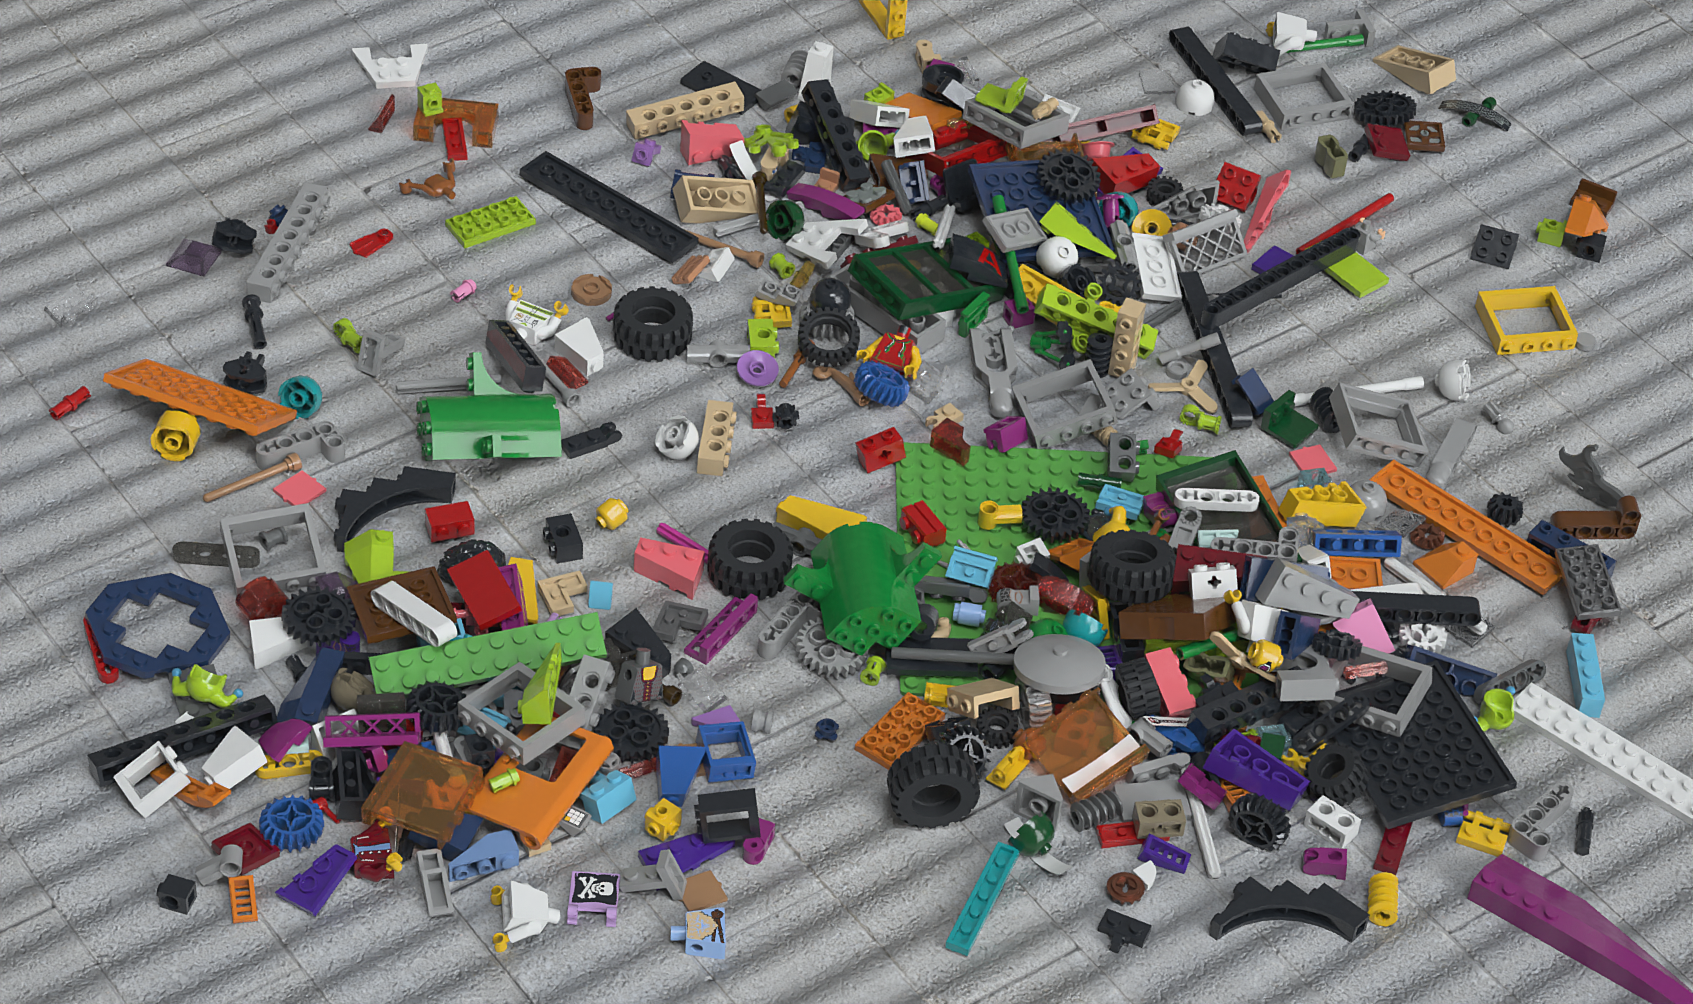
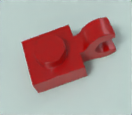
M959 121L953 128L951 126H941L937 130L932 131L933 139L940 145L956 141L958 137H966L968 132L966 130L960 131V129L967 126L965 121Z
M757 394L756 408H751L752 429H774L773 408L766 407L765 394Z
M1174 429L1170 437H1163L1155 444L1154 453L1174 458L1182 450L1183 443L1179 439L1183 431Z

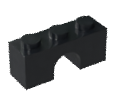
M1121 601L1109 603V628L1122 663L1144 657L1145 647L1142 639H1121L1119 612L1131 606L1132 603L1124 604Z

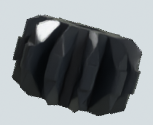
M1503 492L1500 495L1494 494L1488 501L1487 517L1499 523V525H1505L1506 527L1510 525L1516 526L1523 516V502L1519 501L1517 496H1511V493L1509 495H1505Z

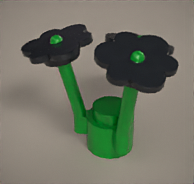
M1059 321L1055 331H1036L1031 336L1030 346L1032 349H1035V354L1043 355L1058 362L1059 370L1075 365L1074 354H1072L1074 352L1072 347V328L1069 326L1068 321ZM1057 335L1059 340L1051 339L1048 336ZM1051 344H1062L1068 349V353L1064 354L1062 358H1058L1045 350L1050 349Z

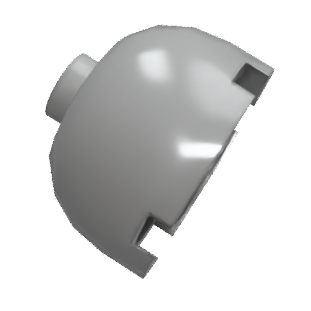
M1360 480L1352 484L1350 487L1367 507L1360 521L1372 522L1379 516L1380 518L1383 517L1387 507V495L1382 486L1370 480Z

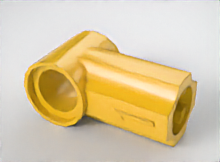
M984 501L980 504L978 525L982 529L991 530L997 524L1022 523L1021 505L998 506L993 501Z

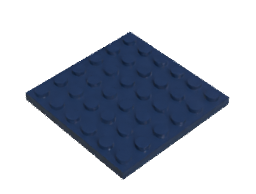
M1040 160L969 164L968 172L984 218L985 216L995 214L992 198L996 195H1002L1007 212L1028 208L1039 226L1042 225L1039 221L1057 201V196L1053 195L1050 197V191H1043L1045 186H1040V180L1036 179L1038 175L1036 170ZM1095 195L1090 197L1089 201L1083 199L1082 203H1079L1077 200H1075L1074 204L1070 200L1064 203L1063 198L1057 201L1077 218L1076 220L1079 224L1081 223L1087 227L1094 237L1099 238L1113 252L1115 251ZM1042 229V231L1048 239L1056 236L1052 232L1050 234H1047ZM990 234L997 255L1000 256L1003 262L1007 263L1005 253L1001 251ZM1073 243L1078 251V258L1105 256ZM1040 245L1015 250L1017 262L1037 261L1036 253Z

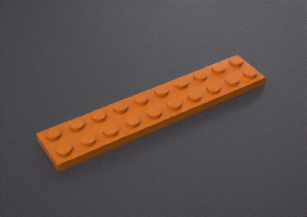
M1393 459L1369 479L1382 486L1389 500L1415 514V516L1418 515V518L1421 516V520L1426 523H1433L1435 527H1440V530L1453 540L1465 542L1479 556L1538 593L1544 595L1563 578L1556 559L1435 484L1430 483L1427 479Z

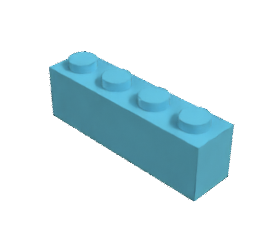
M1571 633L1566 654L1575 707L1588 717L1600 718L1605 695L1594 634Z

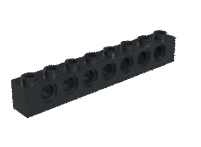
M264 694L88 754L91 775L100 788L115 783L116 781L113 777L158 741L165 748L169 745L177 754L175 760L179 761L217 748L234 726L238 727L248 736L266 731L278 723L275 706ZM165 760L158 767L163 766L168 762Z

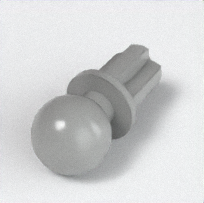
M1493 401L1487 402L1483 409L1492 419L1491 423L1497 422V429L1502 434L1512 433L1514 423L1510 419L1504 418L1506 413L1501 412Z

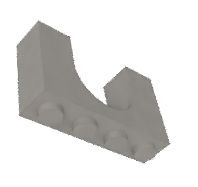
M1312 645L1293 660L1283 658L1281 666L1271 671L1277 672L1276 693L1280 701L1335 700V691L1339 690V680L1334 676L1333 668H1330L1328 659L1324 655H1320V652H1315V648H1312ZM1297 665L1302 669V670H1288V669L1293 668V667H1295V666H1297Z

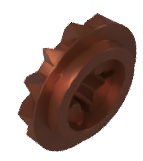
M1424 521L1422 524L1416 523L1411 528L1410 538L1414 544L1421 548L1435 549L1444 542L1445 533L1440 530V527H1435L1433 523L1427 524ZM1430 533V535L1427 536V538H1425V534Z
M1119 872L1112 875L1108 879L1106 886L1107 894L1112 896L1113 901H1121V904L1129 902L1132 905L1134 901H1140L1145 891L1143 881L1138 876L1128 872ZM1125 884H1128V891L1124 893L1123 887H1125Z

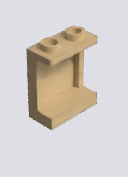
M994 678L947 688L949 711L973 719L979 717L978 705L987 702L1011 710L1020 708L1019 686Z

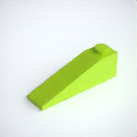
M1057 201L1039 221L1042 224L1040 227L1047 234L1052 232L1056 236L1065 237L1075 244L1109 258L1115 259L1117 257V254L1099 238L1094 237L1087 227L1081 223L1079 224L1076 220L1077 218Z
M370 529L344 543V562L346 566H350L354 581L357 580L358 584L393 576V532Z
M555 643L525 688L523 699L518 700V714H522L523 724L551 725L562 663L561 643Z

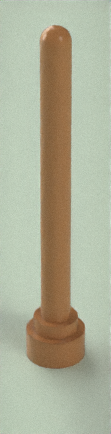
M688 231L699 238L700 244L714 249L729 247L734 256L746 259L751 266L760 268L763 264L765 255L760 251L747 252Z
M297 453L287 455L282 463L204 494L203 500L210 502L285 470L295 472L302 469L301 460Z

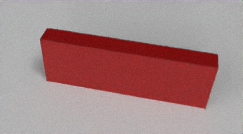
M462 117L443 118L442 127L448 161L451 158L454 161L468 160Z
M1133 821L1096 826V834L1101 849L1142 844L1145 838L1137 839ZM1158 837L1164 841L1170 840V837Z

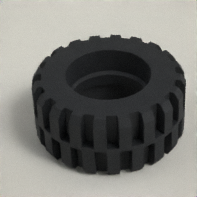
M649 286V288L645 289L641 287L637 291L632 290L628 292L627 296L624 295L616 303L613 317V337L618 347L625 354L633 355L638 360L645 359L647 362L657 360V362H661L663 359L670 360L675 355H680L687 348V345H690L692 340L693 311L690 304L686 302V299L682 295L678 296L677 292L673 290L668 291L667 288L663 287L660 289L655 288V286ZM645 323H659L661 325H647Z
M748 518L741 519L738 522L736 520L731 521L728 526L725 524L720 527L719 531L717 530L713 534L712 540H710L707 562L708 576L714 582V585L719 590L722 589V592L728 596L733 595L739 599H746L750 594L758 597V600H764L767 596L772 597L777 594V591L780 592L786 587L783 578L792 569V543L785 533L782 534L783 531L779 527H773L770 522L766 521L764 523L760 522V519H754L753 521L748 520ZM743 556H752L759 558L763 561L758 563L743 562L737 558Z
M1131 529L1130 531H1111L1099 537L1092 545L1088 578L1093 588L1099 591L1100 595L1107 596L1112 601L1116 602L1117 600L1124 604L1134 603V605L1152 603L1154 600L1162 599L1170 592L1173 585L1176 555L1172 547L1164 539L1160 540L1159 536Z
M927 743L922 747H913L911 751H905L900 755V759L897 758L893 762L887 774V785L893 811L899 819L904 820L905 823L911 826L915 824L918 828H924L925 826L932 829L936 828V826L942 825L945 827L949 826V823H956L961 820V817H966L970 814L971 809H974L980 797V786L972 757L963 749H958V747L952 744L947 746L944 743H937V745Z

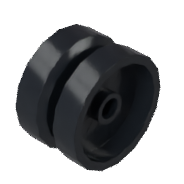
M936 64L927 67L922 75L921 97L951 107L935 94V91L947 76L962 84L964 82V73L959 68L948 64Z

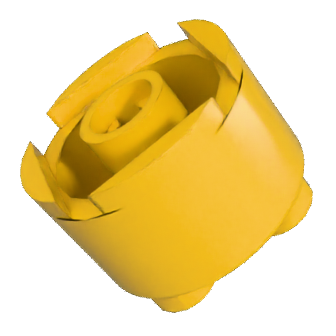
M165 411L159 418L151 435L152 448L154 450L157 449L161 453V457L170 461H182L185 457L190 456L200 437V427L196 416L181 411Z

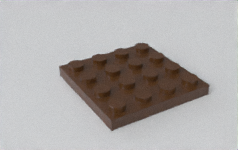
M435 566L346 587L347 594L351 598V604H354L357 619L367 644L379 643L383 640L399 638L414 633L380 610L371 598L373 590L390 581L396 582L449 618L453 623H457L456 613Z

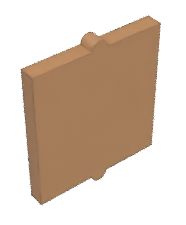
M709 870L686 878L687 884L683 899L679 900L684 904L687 911L690 912L726 902L728 897L721 888L722 883L718 882L712 871Z

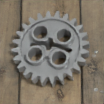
M819 617L816 618V622L809 620L808 625L803 624L802 629L798 631L795 641V652H799L798 659H804L803 665L810 664V671L815 668L818 669L817 675L826 672L827 678H829L830 674H834L835 678H838L840 673L844 677H847L848 672L854 675L856 669L861 670L862 665L865 664L869 651L867 650L863 655H858L826 638L824 623Z

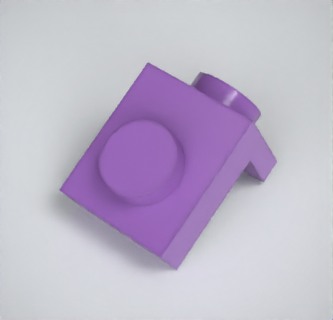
M648 138L636 142L632 161L650 166L653 155L660 154L662 146L657 145L655 140Z

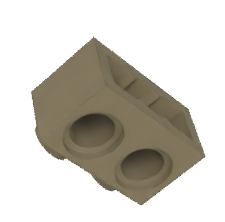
M1181 799L1134 803L1132 820L1137 839L1146 838L1149 833L1156 837L1184 835L1186 817Z

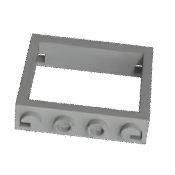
M1326 63L1256 74L1254 90L1281 131L1351 119L1354 103ZM1321 81L1335 102L1286 110L1272 88Z
M1010 85V86H1007V87H1004L1003 89H1006V90H1007V88L1010 89V88H1011V85ZM1025 92L1023 100L1016 109L1033 117L1031 114L1032 110L1038 107L1042 100ZM975 98L965 101L963 119L1020 149L1067 133L1070 114L1058 108L1053 110L1049 116L1042 117L1041 119L1038 118L1040 122L1024 127L993 111L997 108L980 104Z
M1091 359L1012 386L1015 402L1022 417H1025L1026 426L1037 449H1045L1118 423L1115 408ZM1093 381L1105 406L1104 408L1038 430L1026 403Z
M1340 382L1329 396L1347 450L1391 461L1394 459L1399 463L1419 467L1429 453L1411 401ZM1351 407L1396 418L1404 441L1359 430Z
M309 503L220 518V533L236 599L252 598L255 595L261 594L271 595L283 590L294 591L300 587H316V584L326 583V568ZM300 523L306 524L317 568L242 581L231 535Z
M1362 646L1360 657H1356L1355 660L1351 658L1348 661L1336 660L1332 668L1334 676L1338 680L1349 664L1414 684L1397 715L1370 707L1364 715L1353 722L1400 737L1432 684V667ZM1335 696V700H1315V705L1318 707V712L1325 714L1345 700V698ZM1356 702V705L1354 706V707L1357 706L1359 709L1363 707V705H1362L1361 703H1357V702ZM1347 705L1345 708L1353 715L1354 713ZM1339 711L1334 717L1345 720L1346 713Z
M518 662L459 701L458 717L464 725L473 729L479 736L489 739L496 748L501 749L511 759H515L524 766L585 724V706L557 688L554 712L559 714L560 717L554 720L551 725L548 724L525 741H522L479 711L515 686L525 690L536 672L523 663Z

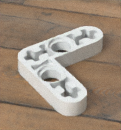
M898 220L865 229L859 236L854 235L855 243L871 248L889 246V237L909 231L907 220Z

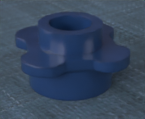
M825 718L816 723L818 728L815 732L816 738L829 739L831 741L837 739L836 730L839 729V725L834 720Z

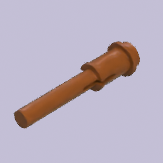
M799 349L794 354L793 362L779 382V385L783 388L788 385L799 366L804 364L808 358H805Z

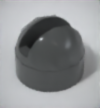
M686 658L679 659L674 665L675 675L679 678H685L694 671L692 663Z

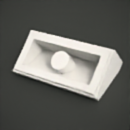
M729 247L713 249L708 255L710 262L697 276L719 282L734 261V256Z

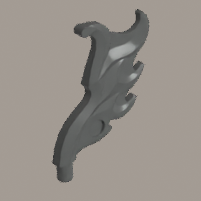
M1597 444L1587 445L1577 455L1566 453L1563 446L1559 450V458L1574 473V475L1571 473L1567 475L1569 479L1583 488L1577 490L1579 495L1586 499L1596 498V504L1604 507H1616L1618 500L1625 495L1618 488L1604 480V472L1592 456V451L1595 452L1599 446Z

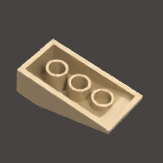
M1400 45L1373 58L1375 64L1414 89L1425 92V94H1433L1436 90L1446 87L1456 80L1455 62L1452 58Z
M682 175L673 187L680 220L683 223H706L739 219L758 213L757 193L753 180Z

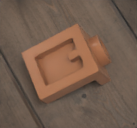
M822 167L820 178L814 186L835 193L839 188L840 173Z

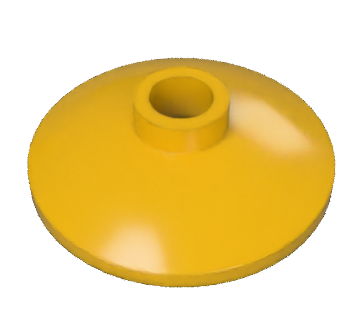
M1147 209L1135 217L1132 231L1140 234L1163 236L1168 233L1172 224L1164 212L1157 209ZM1153 227L1156 231L1155 233H1149L1148 229Z

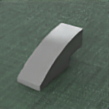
M441 848L418 851L416 853V863L429 917L454 914Z

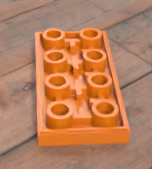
M910 92L885 103L909 108V118L927 116L932 131L937 130L941 126L952 125L954 121L962 118L961 111Z
M907 692L855 744L854 750L889 770L893 762L897 758L900 759L902 753L911 751L913 747L918 746L926 738L925 725L938 720L942 722L945 719L946 713Z

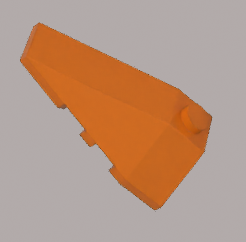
M1580 194V197L1576 196L1565 232L1586 237L1593 235V232L1597 234L1601 231L1607 232L1609 223L1596 201L1591 200L1592 197Z

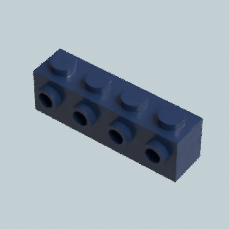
M1541 520L1529 532L1527 538L1528 543L1556 559L1555 550L1558 548L1588 545L1544 520ZM1602 553L1611 578L1617 561Z

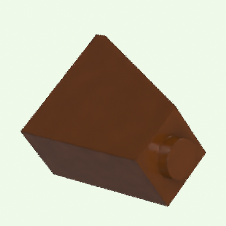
M872 153L869 154L868 169L875 185L891 190L881 163L890 159L899 177V165L920 160ZM925 168L926 179H928V172Z

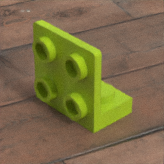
M1021 76L1007 90L987 83L975 96V100L984 106L997 108L1000 112L1011 113L1023 100L1028 78Z

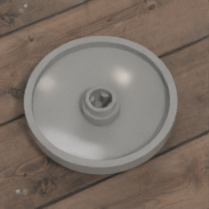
M1063 634L1041 635L1023 642L1016 649L1013 662L1015 674L1023 683L1036 690L1052 694H1075L1095 687L1103 679L1106 666L1103 653L1095 645L1084 639Z

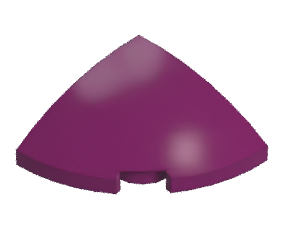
M299 719L278 722L270 727L258 741L273 760L280 762L293 743L298 746L301 745L313 727Z

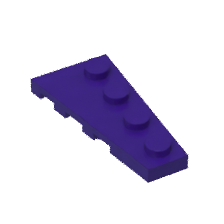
M697 832L639 850L638 858L643 866L656 865L660 851L670 849L682 873L690 869L692 871L700 867V863L705 860H712L735 847V840L704 844L703 835H698Z

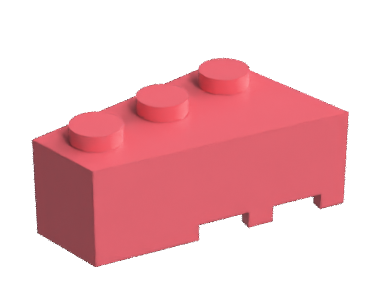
M682 120L680 152L688 165L717 160L719 157L722 158V155L731 157L733 154L730 144L741 140L744 143L745 138L736 124L714 123V125H709L699 121L696 124Z
M640 537L634 555V571L655 582L661 581L669 585V589L673 591L679 590L687 594V598L693 600L704 571L705 551Z
M1171 647L1145 654L1144 658L1152 668L1161 700L1159 712L1161 716L1189 717L1191 711L1196 707V701L1193 694L1189 693L1186 676L1181 674L1177 655L1173 654Z

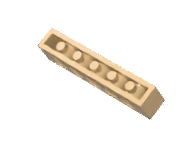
M731 82L626 110V125L635 140L681 128L682 120H687L688 123H698V121L703 122L744 111V95L736 82Z

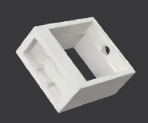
M159 741L113 777L134 808L145 818L191 782L186 776V773L189 772L181 761L176 762L177 754L169 745L165 748ZM166 760L175 773L145 797H142L134 785Z

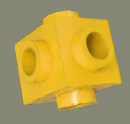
M663 798L654 807H650L646 811L644 816L645 830L651 836L657 837L664 842L670 835H674L681 826L682 809Z

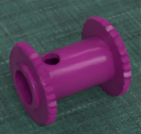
M1106 194L1096 197V200H1102L1103 218L1107 229H1109L1110 224L1120 220L1118 198H1124V195Z

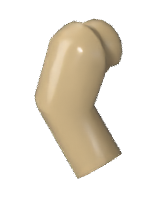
M947 617L938 619L937 630L931 638L949 637L952 626Z

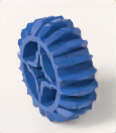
M865 361V363L858 367L854 378L855 386L859 388L860 392L864 393V396H868L871 400L876 401L877 404L881 403L884 406L898 407L906 400L910 389L908 381L905 380L904 376L900 375V372L880 362Z
M292 794L290 798H286L283 795L281 800L274 798L273 804H266L259 820L260 833L263 834L264 840L269 839L270 844L276 845L280 852L288 849L290 853L293 849L301 852L302 847L309 849L311 843L317 844L318 838L322 836L324 827L323 813L318 803H313L311 798L305 800L303 795L295 798L294 794Z

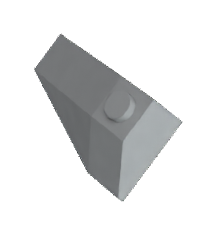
M1216 180L1189 187L1149 209L1160 210L1169 219L1174 220L1198 217L1201 207L1205 206V204L1211 206V203L1216 206L1220 182Z

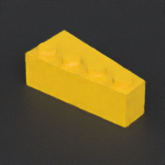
M1342 481L1339 485L1328 483L1327 487L1315 485L1313 489L1307 486L1288 489L1278 510L1284 517V520L1290 524L1298 523L1345 528L1356 527L1367 507L1346 481Z

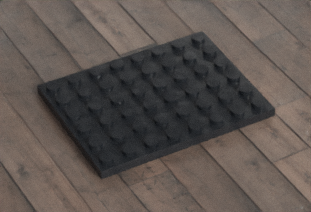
M1437 660L1424 664L1432 667V684L1400 737L1356 723H1351L1332 737L1333 741L1339 743L1340 746L1344 743L1354 748L1366 766L1369 780L1365 784V793L1387 829L1517 788V781ZM1384 676L1336 691L1335 696L1346 699L1351 694L1360 692L1369 699L1370 707L1397 715L1414 684ZM1356 699V700H1355V702L1361 703V704H1362V702L1364 701V700L1360 701L1359 699ZM1318 712L1319 717L1324 715V713ZM1334 717V720L1337 723H1342L1344 721L1341 718Z

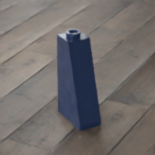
M1245 556L1240 588L1242 596L1239 600L1260 601L1255 594L1275 559ZM1288 561L1330 580L1328 567Z

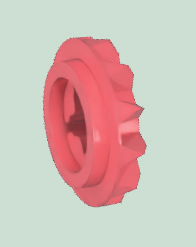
M885 203L870 212V219L877 225H883L901 220L902 213L900 208L894 207L893 204L887 205Z

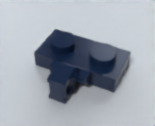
M810 142L809 148L799 146L793 149L791 159L804 162V166H806L805 172L820 174L821 168L826 165L828 154L823 143Z

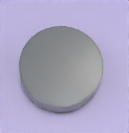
M1580 332L1578 333L1575 346L1579 350L1590 351L1594 348L1596 339L1590 333Z
M1171 361L1167 365L1166 374L1171 379L1181 380L1186 377L1188 367L1181 361Z

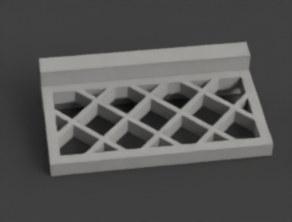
M1237 208L1162 236L1164 242L1169 243L1178 272H1185V262L1193 265L1191 271H1198L1200 274L1248 255L1236 217L1239 216ZM1230 223L1233 229L1231 236L1224 232L1226 225ZM1211 230L1218 233L1215 242L1208 239ZM1222 236L1229 240L1227 248L1219 245ZM1195 237L1202 239L1200 248L1192 245ZM1206 242L1214 246L1211 255L1203 251ZM1182 243L1186 246L1184 254L1179 253L1176 244ZM1233 243L1239 247L1240 253L1237 255L1231 252ZM1190 249L1198 252L1195 261L1187 257ZM1217 249L1224 252L1221 261L1215 258ZM1202 255L1209 259L1206 267L1199 264Z

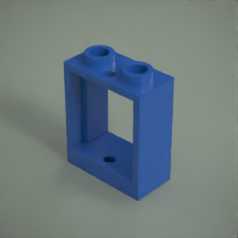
M744 721L698 725L696 743L697 747H705L706 749L703 767L708 783L754 778L756 760ZM737 742L741 757L712 759L708 744Z

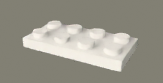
M1131 233V236L1134 238V250L1139 264L1136 272H1139L1137 279L1141 280L1139 284L1141 298L1167 302L1178 300L1180 302L1182 295L1169 243H1165L1162 236Z

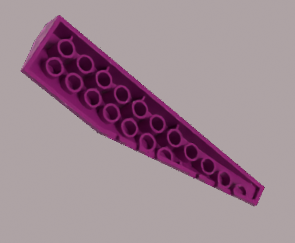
M1501 854L1485 865L1473 879L1468 900L1651 1004H1693V991L1579 896L1504 854Z

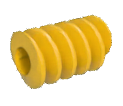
M1382 872L1373 875L1368 882L1367 913L1370 914L1369 920L1378 926H1390L1398 919V878L1392 873Z

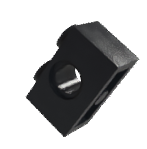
M572 514L547 517L546 527L542 529L545 541L548 540L549 553L551 556L554 555L557 564L583 559V542Z

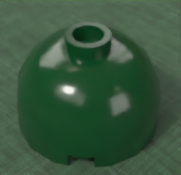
M779 200L769 205L766 214H769L767 227L768 232L773 238L789 240L795 234L802 231L805 218L798 204L791 200Z
M1041 811L1039 816L1036 814L1017 830L1019 835L1016 838L1011 836L1008 840V843L1018 849L1019 853L1023 856L1033 857L1038 853L1043 856L1052 848L1050 843L1055 836L1054 825L1048 816Z

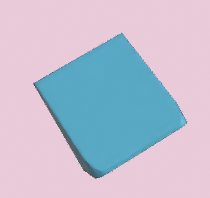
M590 581L588 607L610 610L613 583Z

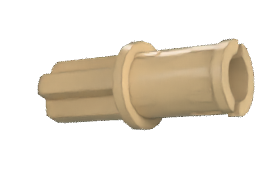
M1051 97L1047 101L1040 102L1038 107L1031 112L1033 119L1037 120L1038 118L1041 119L1042 117L1049 116L1053 110L1058 108V100Z
M1256 111L1262 121V132L1268 136L1272 143H1276L1274 137L1279 141L1282 135L1275 128L1274 122L1269 120L1263 111Z

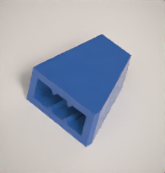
M658 747L656 755L658 801L665 798L677 807L683 806L703 763L705 747Z

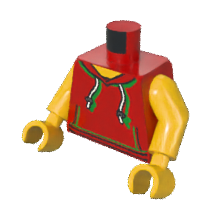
M905 325L899 326L896 335L886 332L884 336H880L866 349L859 350L856 354V361L863 359V363H865V361L870 359V361L876 363L880 362L900 372V375L904 376V378H910L913 375L914 380L917 379V371L922 363L919 348L916 347L913 340L908 339L911 328Z

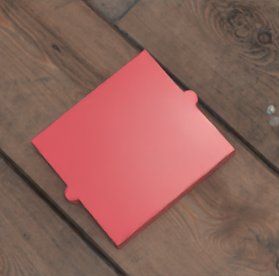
M1320 444L1289 452V456L1305 479L1317 476L1323 477L1325 474L1337 472V467Z
M303 470L273 488V492L280 496L283 502H288L292 506L309 503L327 492L326 488L317 482L316 478H312Z

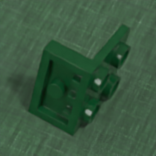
M1288 390L1264 409L1261 429L1289 446L1296 448L1313 434L1319 425L1294 410L1296 393Z

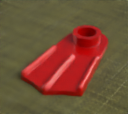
M383 228L350 242V247L353 254L367 258L392 241L393 233Z

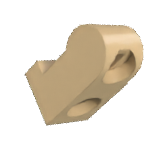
M917 41L915 59L923 74L926 66L931 64L933 58L941 61L942 58L940 54H934L930 41Z
M769 146L760 163L761 172L767 175L768 181L774 177L780 166H783L788 161L789 149H787L785 156L774 157Z

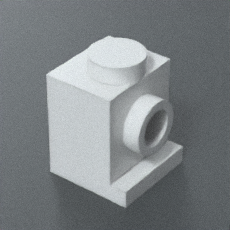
M1041 538L1017 546L1014 562L1018 569L1023 568L1025 573L1032 571L1029 569V566L1036 551L1050 559V553Z

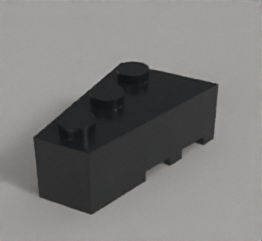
M1230 32L1215 44L1213 57L1217 62L1229 64L1228 68L1234 69L1236 65L1246 68L1247 72L1259 74L1276 71L1281 50L1276 49L1273 45L1261 44L1255 39H1246L1240 37L1238 33Z
M637 608L605 631V646L627 661L636 660L637 648H648L651 650L650 659L660 663L662 666V679L670 673V651Z
M336 747L332 764L336 818L340 820L380 821L378 817L379 812L388 806V800L386 797H383L379 790L380 785L370 773L371 768L368 769L361 749Z

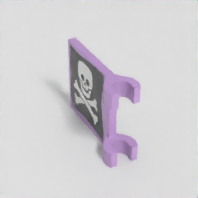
M572 871L567 924L577 925L578 911L606 912V927H616L620 874Z

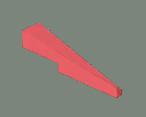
M1286 169L1267 177L1244 238L1247 253L1250 252L1271 222L1273 207L1289 186L1290 170Z

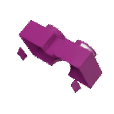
M353 746V748L361 749L368 769L371 768V771L379 773L389 768L387 763L388 755L382 746Z
M1190 763L1178 779V782L1186 790L1197 796L1203 804L1215 810L1227 794V790H1224L1213 780L1210 782L1205 778L1206 774L1194 766V763Z

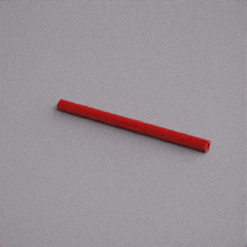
M1387 193L1298 247L1296 254L1345 228L1354 226L1360 221V218H1367L1393 202L1394 196L1391 193Z

